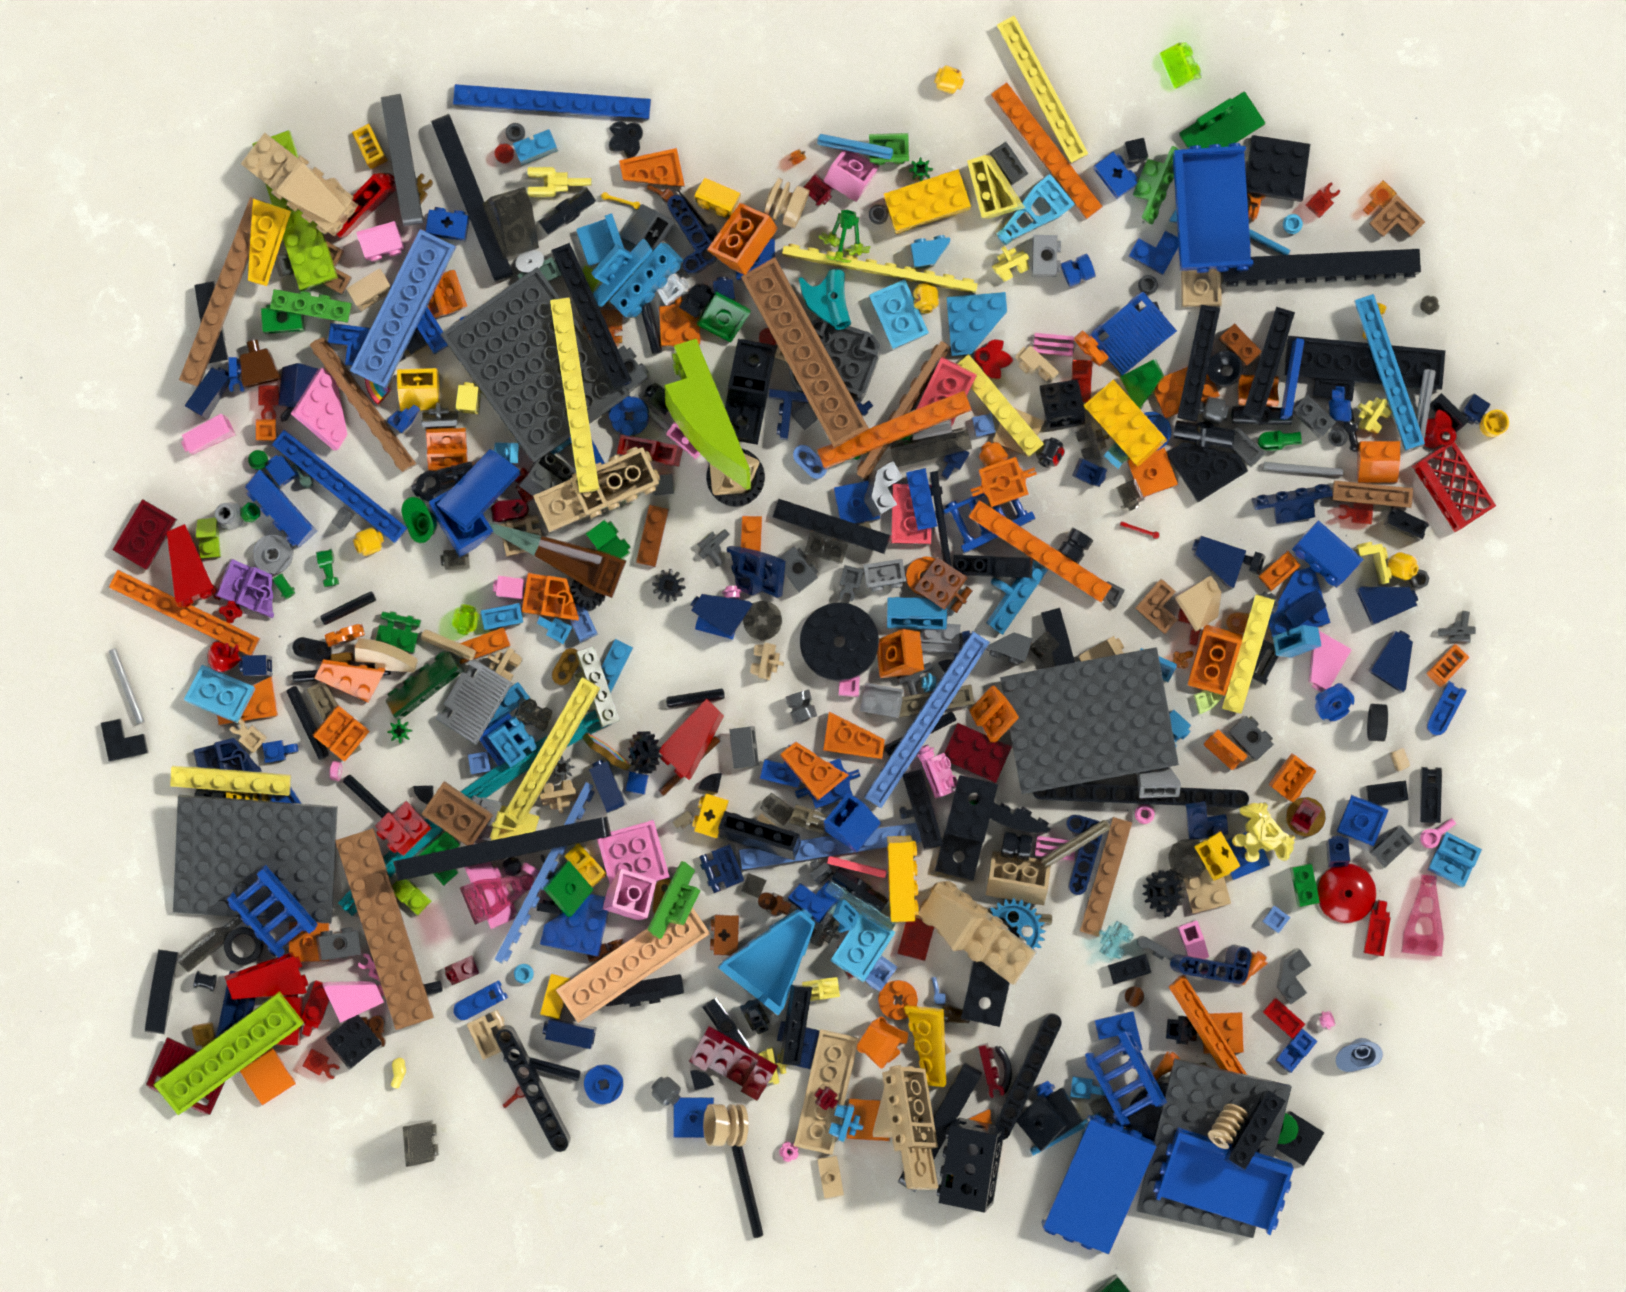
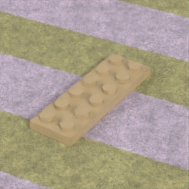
M820 1029L794 1146L833 1155L837 1137L831 1135L829 1129L832 1122L840 1124L841 1117L834 1115L836 1106L834 1109L829 1107L827 1111L815 1103L817 1098L814 1094L819 1087L824 1089L825 1086H828L838 1094L835 1098L838 1100L837 1104L844 1105L859 1041L858 1037Z

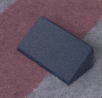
M1316 589L1283 612L1293 628H1296L1327 605Z

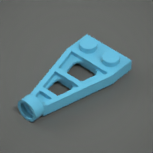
M1049 174L1034 186L1022 204L1025 208L1017 210L1006 226L996 234L1001 242L1007 246L1013 239L1060 218L1075 203ZM1039 197H1042L1051 207L1050 212L1042 216H1036L1031 210L1032 204ZM1024 212H1027L1033 219V222L1021 228L1017 224V219Z

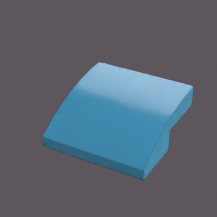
M1446 832L1427 870L1464 887L1482 849Z

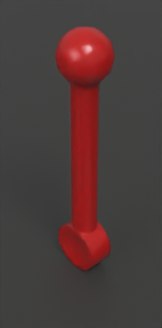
M1122 521L1120 523V526L1151 535L1154 539L1160 537L1157 531L1151 532Z

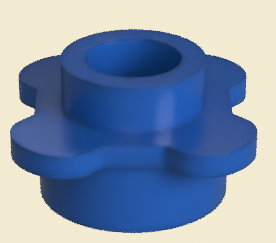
M1049 1081L1044 1082L1037 1087V1096L1044 1095L1045 1098L1054 1093L1055 1085Z

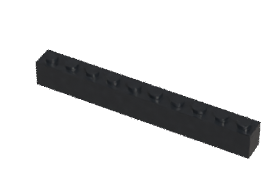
M1420 249L1251 257L1253 265L1248 267V270L1237 271V268H1229V271L1221 272V284H1226V287H1238L1239 283H1246V286H1257L1260 282H1266V285H1277L1280 281H1285V284H1297V281L1305 280V283L1309 284L1317 283V280L1322 279L1330 283L1337 282V279L1342 278L1346 282L1356 281V278L1363 277L1365 281L1376 280V277H1384V280L1396 279V276H1404V279L1416 278V275L1421 272Z

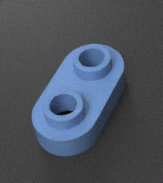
M800 445L795 448L793 452L795 462L813 479L823 478L827 469L823 467L820 457L806 445ZM801 452H805L807 454V457L805 459H801L799 457V454ZM815 466H819L821 468V471L819 473H815L813 471V468Z

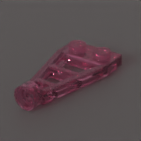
M531 874L517 877L482 879L462 886L460 890L476 925L499 914L526 891H529L535 880ZM511 884L514 894L506 897L502 885ZM485 889H495L499 898L495 905H489L484 893Z
M1421 874L1420 887L1403 931L1402 953L1442 957L1444 934L1436 887L1437 876ZM1425 883L1431 884V887H1426ZM1430 897L1432 899L1433 910L1431 913L1420 912L1419 908L1422 898ZM1428 917L1431 919L1433 926L1432 934L1424 935L1415 932L1419 918Z

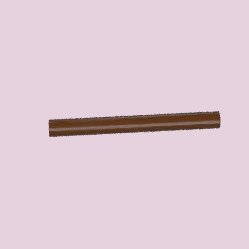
M716 736L711 740L703 758L720 742ZM675 774L658 791L665 796L681 778Z

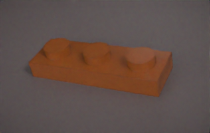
M649 505L636 563L656 567L669 509Z

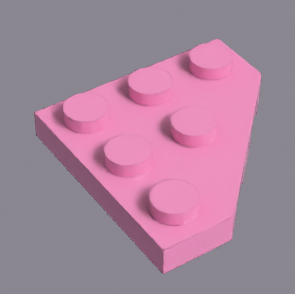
M320 368L299 399L291 415L331 449L336 451L346 438L347 429L336 381L325 369Z

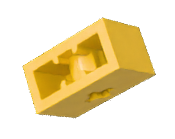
M707 793L705 797L701 796L698 808H701L699 816L695 815L692 827H695L694 832L718 838V827L727 809L729 800ZM711 809L715 818L707 821V816H704V813L709 812Z
M1221 831L1194 846L1213 881L1228 875L1240 867Z

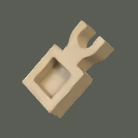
M240 718L238 723L241 725V728L236 729L232 725L229 730L234 734H239L241 737L238 741L254 753L267 737L253 725L248 728L244 720Z

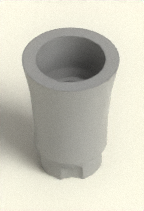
M222 503L215 510L217 521L225 529H236L244 521L240 515L242 507L236 503ZM229 511L230 516L226 518L225 513Z

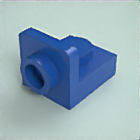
M414 404L409 410L405 408L402 413L397 410L388 418L387 423L400 433H403L412 425L420 408Z

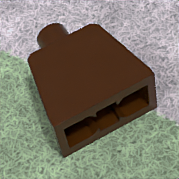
M258 340L246 342L249 353L240 355L243 387L247 389L281 380V374L270 350L267 348L260 350Z

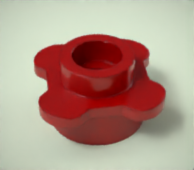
M232 600L228 601L226 606H222L219 609V613L224 615L227 623H233L234 619L241 617L243 614L239 605Z

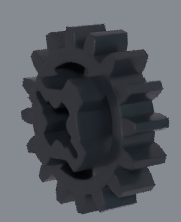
M638 731L637 734L632 735L633 740L629 741L631 747L628 748L630 752L628 758L632 759L631 766L635 765L634 771H638L639 774H651L652 771L657 770L656 765L660 764L658 758L661 757L659 754L661 747L657 746L659 740H654L655 734H651L650 731Z
M1158 870V873H1151L1153 878L1147 877L1148 884L1143 885L1147 890L1142 895L1148 897L1145 903L1150 902V909L1156 908L1158 913L1162 911L1169 913L1170 910H1177L1176 905H1182L1180 898H1185V895L1181 893L1186 888L1180 885L1184 881L1177 880L1178 874L1172 875L1171 870L1166 872ZM1161 878L1167 879L1164 882L1158 881ZM1165 900L1170 902L1169 904H1166V905L1161 904V903L1164 902Z

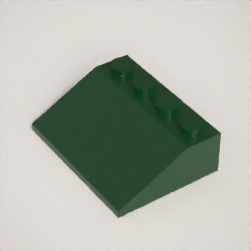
M441 652L434 658L436 660L431 665L427 663L418 670L420 674L416 677L410 676L403 682V687L399 690L395 688L387 694L389 698L385 701L395 718L403 719L464 672L450 652Z

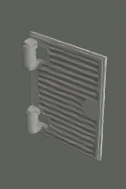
M473 659L469 660V669L466 673L462 672L444 703L446 708L442 714L438 713L436 720L477 745L513 683Z

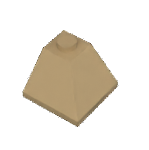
M744 454L750 468V481L752 483L760 462ZM710 464L712 493L714 495L748 492L744 487Z
M1212 576L1207 577L1175 597L1195 631L1218 618L1221 590Z

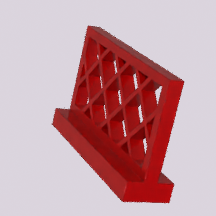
M1455 442L1449 446L1441 447L1412 466L1454 532L1461 530L1496 507V504ZM1450 446L1455 452L1454 460L1444 458L1445 450ZM1432 458L1440 460L1438 470L1432 469L1427 461ZM1443 461L1453 463L1452 473L1442 471ZM1457 464L1464 466L1466 469L1465 476L1455 474ZM1441 474L1451 477L1449 486L1442 485L1440 482ZM1454 477L1464 480L1462 490L1453 488ZM1467 481L1476 484V493L1466 491ZM1452 491L1462 493L1460 503L1453 502L1451 499ZM1465 494L1475 496L1473 506L1463 504ZM1478 497L1484 498L1489 506L1485 509L1478 508ZM1463 508L1472 509L1471 518L1467 521L1462 516Z

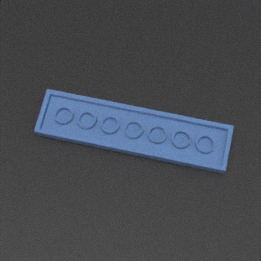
M421 229L419 230L350 369L351 372L387 388L456 246Z

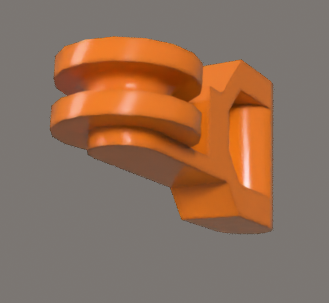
M1247 194V198L1250 200L1249 204L1257 205L1254 209L1250 205L1248 209V219L1251 218V222H1254L1257 219L1261 201L1265 199V196L1255 198L1251 194Z

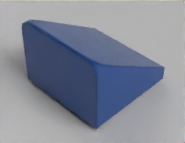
M629 771L626 791L645 795L649 775Z

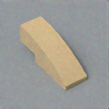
M358 638L355 646V662L375 663V669L379 667L385 668L387 671L415 672L418 664V659L411 654L384 642Z

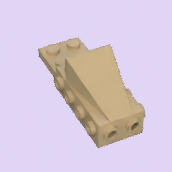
M264 133L242 161L241 165L273 189L271 193L278 199L285 198L288 201L286 203L287 206L295 212L297 209L303 212L301 216L309 223L312 220L318 224L316 228L325 235L328 232L335 236L358 206L352 200L354 196L346 190L343 192L338 190L339 185L330 178L328 181L322 177L324 173L318 168L314 167L311 169L307 166L309 161L301 155L297 158Z
M634 447L626 451V455L621 457L619 455L613 456L608 459L609 462L603 465L601 462L595 464L599 490L579 493L577 474L574 473L572 474L573 478H570V480L533 495L549 533L584 517L590 516L592 519L601 515V511L614 510L620 507L619 503L625 500L629 503L638 499L637 495L641 493L648 495L656 491L655 487L659 485L660 477L657 470L652 469L650 464L652 459L649 452H645L643 447L640 449Z
M951 881L935 883L930 890L929 898H926L920 905L919 916L922 917V921L929 926L935 927L938 930L937 933L944 937L953 951H966L968 957L973 961L984 962L1012 985L1016 984L1036 954V951L1011 933L1000 918L990 914L984 906L973 901L970 895L960 891Z
M913 1066L889 1067L890 1070L882 1072L884 1091L873 1129V1137L892 1138L894 1151H901L907 1189H937L938 1183L932 1149L938 1147L926 1070L914 1068Z

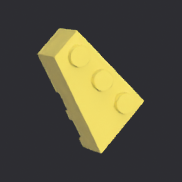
M983 155L967 160L982 218L991 219L1025 208L992 156Z

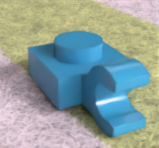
M540 616L537 624L548 629L547 636L564 644L572 629V626L557 618L550 622Z
M1074 1076L1072 1078L1070 1097L1090 1099L1091 1093L1097 1095H1105L1101 1086L1092 1085L1093 1079Z

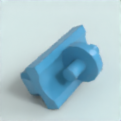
M837 1104L834 1115L844 1118L842 1125L832 1122L829 1133L838 1137V1140L842 1142L845 1140L848 1127H851L849 1134L855 1136L857 1129L863 1130L864 1127L859 1124L860 1116L855 1115L853 1122L850 1121L854 1111V1105L848 1104V1106Z

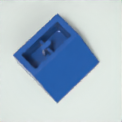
M850 793L845 795L824 820L825 832L856 853L881 824L870 809Z

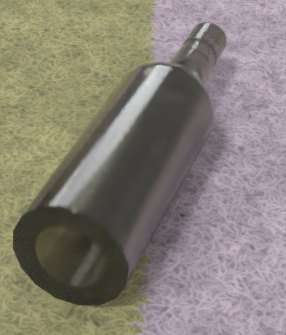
M237 915L225 926L209 930L176 957L180 965L188 973L224 945L227 935L243 922L241 917Z

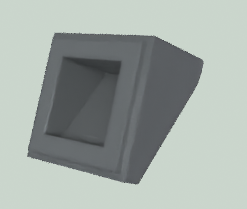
M342 507L332 520V524L343 531L354 517V514Z

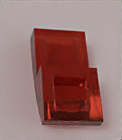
M1072 360L1071 380L1078 379L1083 403H1087L1091 399L1092 360Z

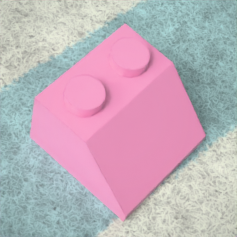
M843 150L831 165L823 182L857 202L880 166L870 162L869 159L859 153Z
M395 221L356 232L366 260H371V262L379 261L382 259V256L388 254L390 257L400 255L401 251L405 250L399 227Z
M619 869L607 890L603 909L637 921L648 918L656 880Z

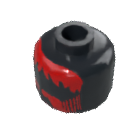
M1052 437L1044 439L1042 441L1044 445L1036 452V457L1039 460L1038 463L1045 468H1049V466L1055 467L1060 463L1065 454L1064 445L1061 441Z

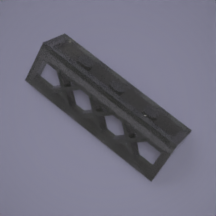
M966 426L953 429V433L889 445L896 467L972 449Z

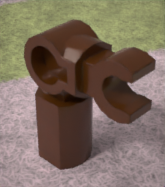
M380 1015L373 1016L371 1019L361 1017L367 1026L371 1027V1031L381 1040V1046L385 1047L386 1040L382 1036L385 1019Z

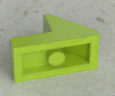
M198 519L196 538L199 539L200 558L221 557L217 519Z
M409 879L396 881L392 885L395 896L417 915H420L432 902Z

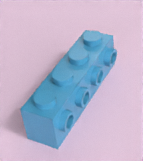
M660 243L611 298L610 302L625 317H637L642 312V306L649 303L655 297L654 293L667 284L669 276L680 269V264L684 260L668 244Z

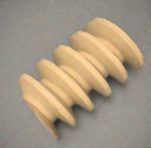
M1226 1104L1223 1107V1111L1219 1114L1220 1117H1217L1216 1123L1213 1124L1212 1130L1208 1133L1209 1139L1222 1149H1229L1227 1143L1233 1142L1232 1137H1236V1131L1241 1129L1239 1124H1244L1243 1118L1248 1117V1113L1243 1108L1234 1104Z

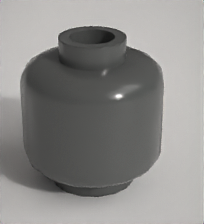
M1208 397L1205 403L1201 402L1199 414H1202L1204 422L1221 424L1222 421H1226L1229 405H1226L1224 399Z
M661 1076L651 1087L653 1089L652 1096L663 1106L675 1105L681 1098L679 1095L681 1087L670 1077L663 1078Z

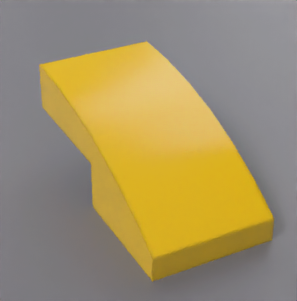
M580 843L564 856L592 887L607 875L605 870Z
M555 974L550 975L540 1015L557 1020L560 1019L564 1001L556 990L570 981V978Z

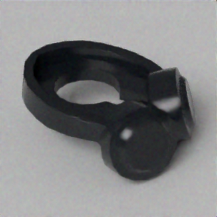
M431 470L422 473L417 482L411 485L414 495L420 497L423 501L434 499V495L441 487L437 472ZM429 476L434 477L435 485L428 488L426 492H423L424 480Z

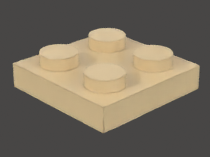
M1207 869L1182 875L1192 914L1231 904L1224 877L1213 881Z

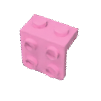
M945 753L921 762L935 798L945 796L956 790L958 781L952 774L950 769L951 763L949 758L945 756Z

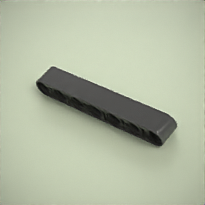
M401 94L381 97L403 226L421 224L424 221Z

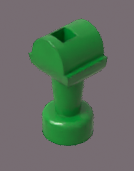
M333 550L316 552L318 566L320 569L323 568L326 577L323 580V586L339 585L338 577H334L332 564L335 561Z

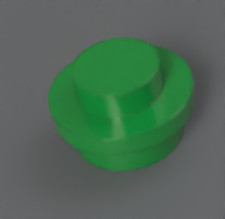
M261 450L251 452L248 457L249 465L256 470L265 468L268 464L267 454Z

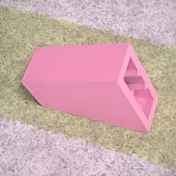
M219 414L182 435L184 440L181 443L186 452L189 451L190 454L194 455L236 434L228 417Z
M1319 631L1321 647L1311 650L1309 682L1312 683V688L1322 692L1331 687L1352 649Z
M374 981L323 983V987L340 1023L384 1003L382 999L385 996L381 985L376 986Z

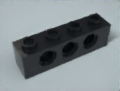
M1269 1090L1263 1092L1224 1161L1241 1171L1246 1170L1284 1105V1099Z

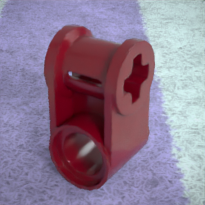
M521 499L494 501L490 506L492 522L524 518L529 513L528 504ZM518 504L524 507L520 513L515 511V508H518Z

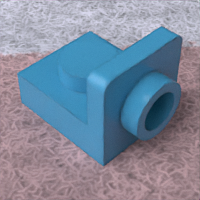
M845 899L839 900L833 913V917L840 923L838 931L840 933L850 931L856 926L859 913Z

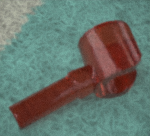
M520 1086L515 1089L512 1097L502 1104L504 1108L508 1107L518 1098L525 1097V1095L519 1096L517 1094Z

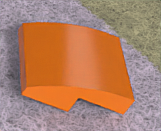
M455 270L443 273L430 299L428 308L435 319L468 307Z
M466 428L426 429L428 471H437L451 465L468 462Z
M991 686L969 710L976 725L983 726L990 742H997L1019 718L1012 705L995 686Z
M337 705L314 732L313 736L345 762L370 730L341 706Z
M273 1048L240 1070L245 1081L262 1105L296 1084L294 1078L284 1066V1062Z
M849 1099V1104L854 1105L850 1121L853 1122L855 1115L860 1116L859 1124L864 1127L863 1130L857 1129L855 1136L849 1134L851 1127H848L847 1139L890 1141V1138L873 1137V1129L881 1100Z

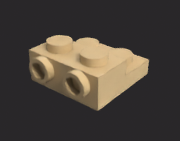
M1029 346L1027 349L1023 347L1016 354L1015 358L1019 362L1018 367L1026 374L1029 372L1032 375L1038 369V375L1046 382L1048 380L1052 382L1059 374L1032 346Z

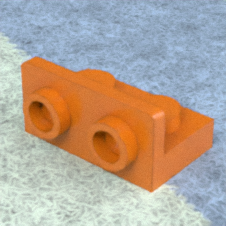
M1218 729L1203 744L1231 770H1234L1247 757L1239 747Z

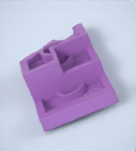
M230 559L215 595L227 601H235L239 606L269 618L274 617L272 607L273 591L271 587L272 575L256 567H249L234 559Z

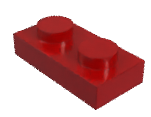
M1276 997L1262 1011L1263 1014L1292 1039L1305 1026V1023Z

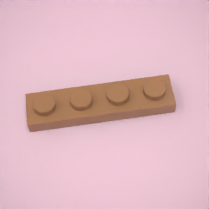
M1333 481L1332 501L1412 508L1413 488Z

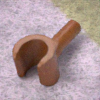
M651 185L647 186L648 190L659 195L665 202H668L669 198L674 196L673 192L668 188L662 192Z

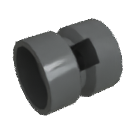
M809 689L785 697L788 707L792 708L790 714L793 723L817 716L815 706L810 703L812 696Z

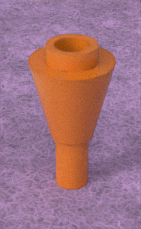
M1252 951L1248 977L1242 985H1245L1251 976L1268 964L1266 961L1267 956L1262 952L1257 951L1255 953Z
M1167 1051L1157 1070L1152 1073L1156 1081L1162 1075L1171 1071L1174 1058L1181 1060L1175 1052L1170 1053Z

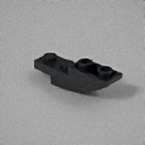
M954 555L953 568L965 576L1032 578L1033 558Z
M979 795L975 798L978 802L980 801ZM994 802L990 819L997 823L1026 832L1043 833L1051 830V828L1047 827L1049 825L1047 821L1040 817L1036 820L1031 816L1032 812L1023 806L1021 809L1016 807L1012 814L1010 812L1011 808L1001 802L998 805Z

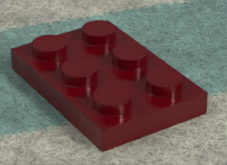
M142 499L112 550L148 570L167 538V531L172 530L178 519Z
M957 723L944 753L949 758L950 763L996 783L1012 747L1000 741L990 742L987 735Z

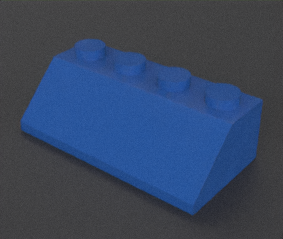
M262 470L257 471L245 486L248 490L246 493L253 502L257 500L261 504L259 509L267 517L270 515L275 520L272 523L279 531L284 530L287 536L285 538L292 546L296 544L301 547L318 532Z

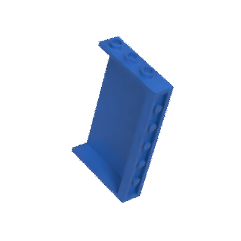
M1240 143L1228 144L1229 147L1212 144L1209 145V148H1201L1200 145L1189 146V149L1174 150L1173 152L1180 271L1197 270V273H1207L1209 269H1217V272L1229 271V268H1237V271H1244L1253 265L1250 249L1244 157L1246 146H1241Z
M1088 1115V1125L1046 1220L1043 1219L1041 1223L1044 1231L1051 1235L1059 1234L1068 1242L1073 1243L1076 1241L1088 1250L1094 1248L1109 1254L1157 1146L1154 1141L1142 1137V1134L1136 1130H1131L1130 1132L1123 1129L1124 1126H1121V1124L1105 1122L1106 1119L1099 1115H1094V1117Z
M1178 1127L1172 1144L1169 1143L1167 1146L1166 1155L1168 1157L1166 1162L1161 1164L1159 1171L1161 1174L1160 1180H1156L1153 1192H1155L1156 1199L1160 1200L1161 1197L1177 1201L1265 1229L1266 1233L1271 1235L1272 1230H1276L1278 1226L1279 1211L1282 1212L1285 1205L1284 1195L1289 1193L1292 1182L1290 1178L1294 1170L1292 1163L1256 1152L1246 1170L1241 1171L1224 1161L1233 1144L1227 1143L1229 1149H1222L1216 1146L1209 1137Z

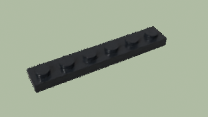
M1201 304L1177 415L1179 419L1197 422L1220 308Z
M1276 307L1242 415L1262 420L1295 312Z
M778 499L773 514L775 519L884 555L891 538L889 534L782 499Z

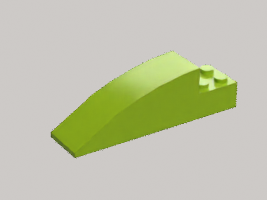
M697 339L674 345V354H672L674 364L672 366L675 375H679L681 380L664 385L666 406L684 436L711 465L746 490L751 489L749 465Z

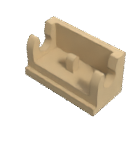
M379 268L346 289L358 309L362 312L387 297L392 286Z

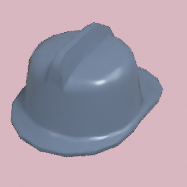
M1358 1038L1338 1052L1335 1062L1340 1070L1353 1072L1376 1066L1382 1060L1383 1052L1378 1044L1366 1038Z

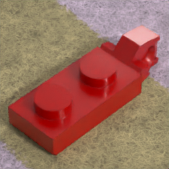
M1378 900L1376 910L1372 909L1363 953L1384 957L1391 920L1390 912H1386L1387 901Z
M315 980L302 1015L305 1025L301 1034L311 1036L313 1028L318 1029L330 1002L321 981Z

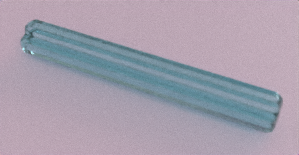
M830 882L827 885L825 891L836 899H845L857 912L887 931H891L894 928L896 922H891V919L835 883Z

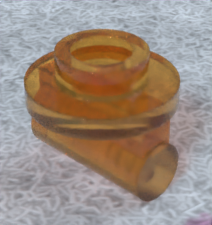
M1192 650L1183 653L1175 651L1172 654V661L1177 664V668L1186 669L1188 667L1187 659L1192 658L1194 652Z

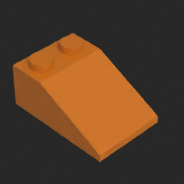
M1210 625L1204 626L1187 685L1226 696L1243 635Z

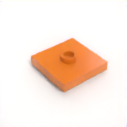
M1165 447L1155 451L1138 467L1132 460L1127 461L1140 498L1178 485Z
M289 922V931L297 925V922ZM317 923L316 929L310 934L307 931H301L289 941V953L293 952L295 957L299 956L301 962L321 961L318 956L316 936H321L322 931H329V923Z

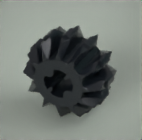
M669 569L668 575H666L664 570H661L662 578L655 575L659 583L652 582L653 586H659V588L653 590V593L662 592L658 599L661 600L666 595L665 602L667 603L670 600V596H672L674 602L677 601L675 594L677 593L682 597L683 593L678 590L686 589L685 585H679L685 579L680 578L677 580L680 573L677 571L672 576V569ZM666 581L674 582L671 591L664 589Z

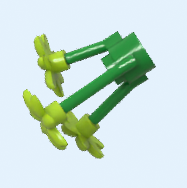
M841 210V213H838L832 232L829 235L821 232L822 235H819V238L824 240V244L830 243L833 247L839 246L835 256L826 255L828 259L843 263L851 262V260L843 258L844 253L842 250L847 229H852V226H854L855 243L850 245V248L845 249V251L849 252V255L857 253L859 256L862 253L870 252L871 246L863 247V244L860 242L859 217H856V212ZM839 225L842 228L841 238L836 237Z

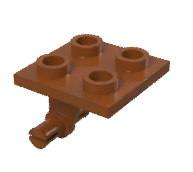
M938 557L914 588L944 610L955 596L957 600L950 608L955 613L959 611L963 604L967 603V598L973 592V590L966 586L959 595L957 592L967 580V577Z

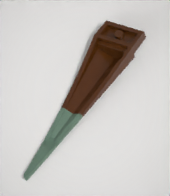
M489 523L493 533L541 559L589 589L613 598L627 560L607 552Z

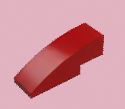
M621 434L617 454L626 455V451L634 447L640 449L643 447L645 452H649L652 462L679 467L683 452L682 447Z

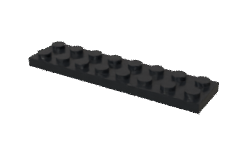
M1299 336L1287 337L1284 376H1287L1292 342L1299 338L1304 339V346L1298 377L1382 385L1368 343ZM1391 345L1405 387L1421 388L1424 370L1430 369L1436 372L1433 390H1442L1446 350Z

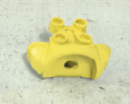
M1266 802L1250 803L1239 808L1240 814L1250 820L1245 824L1247 834L1235 835L1232 838V843L1236 847H1245L1247 850L1245 859L1248 862H1255L1259 859L1260 854L1258 851L1260 849H1264L1267 852L1274 849L1278 859L1282 861H1287L1290 858L1289 855L1294 850V835H1287V833L1281 830L1267 811L1268 804Z

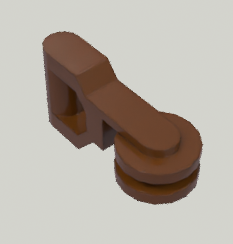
M623 938L608 942V945H612L609 951L607 950L606 943L601 944L599 957L587 955L588 961L592 962L602 959L604 954L613 952L623 945L620 943L623 941Z

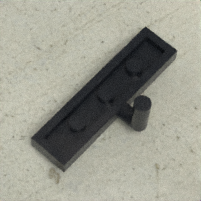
M922 770L903 774L902 777L912 809L907 810L906 807H901L899 809L900 818H915L924 851L943 846Z

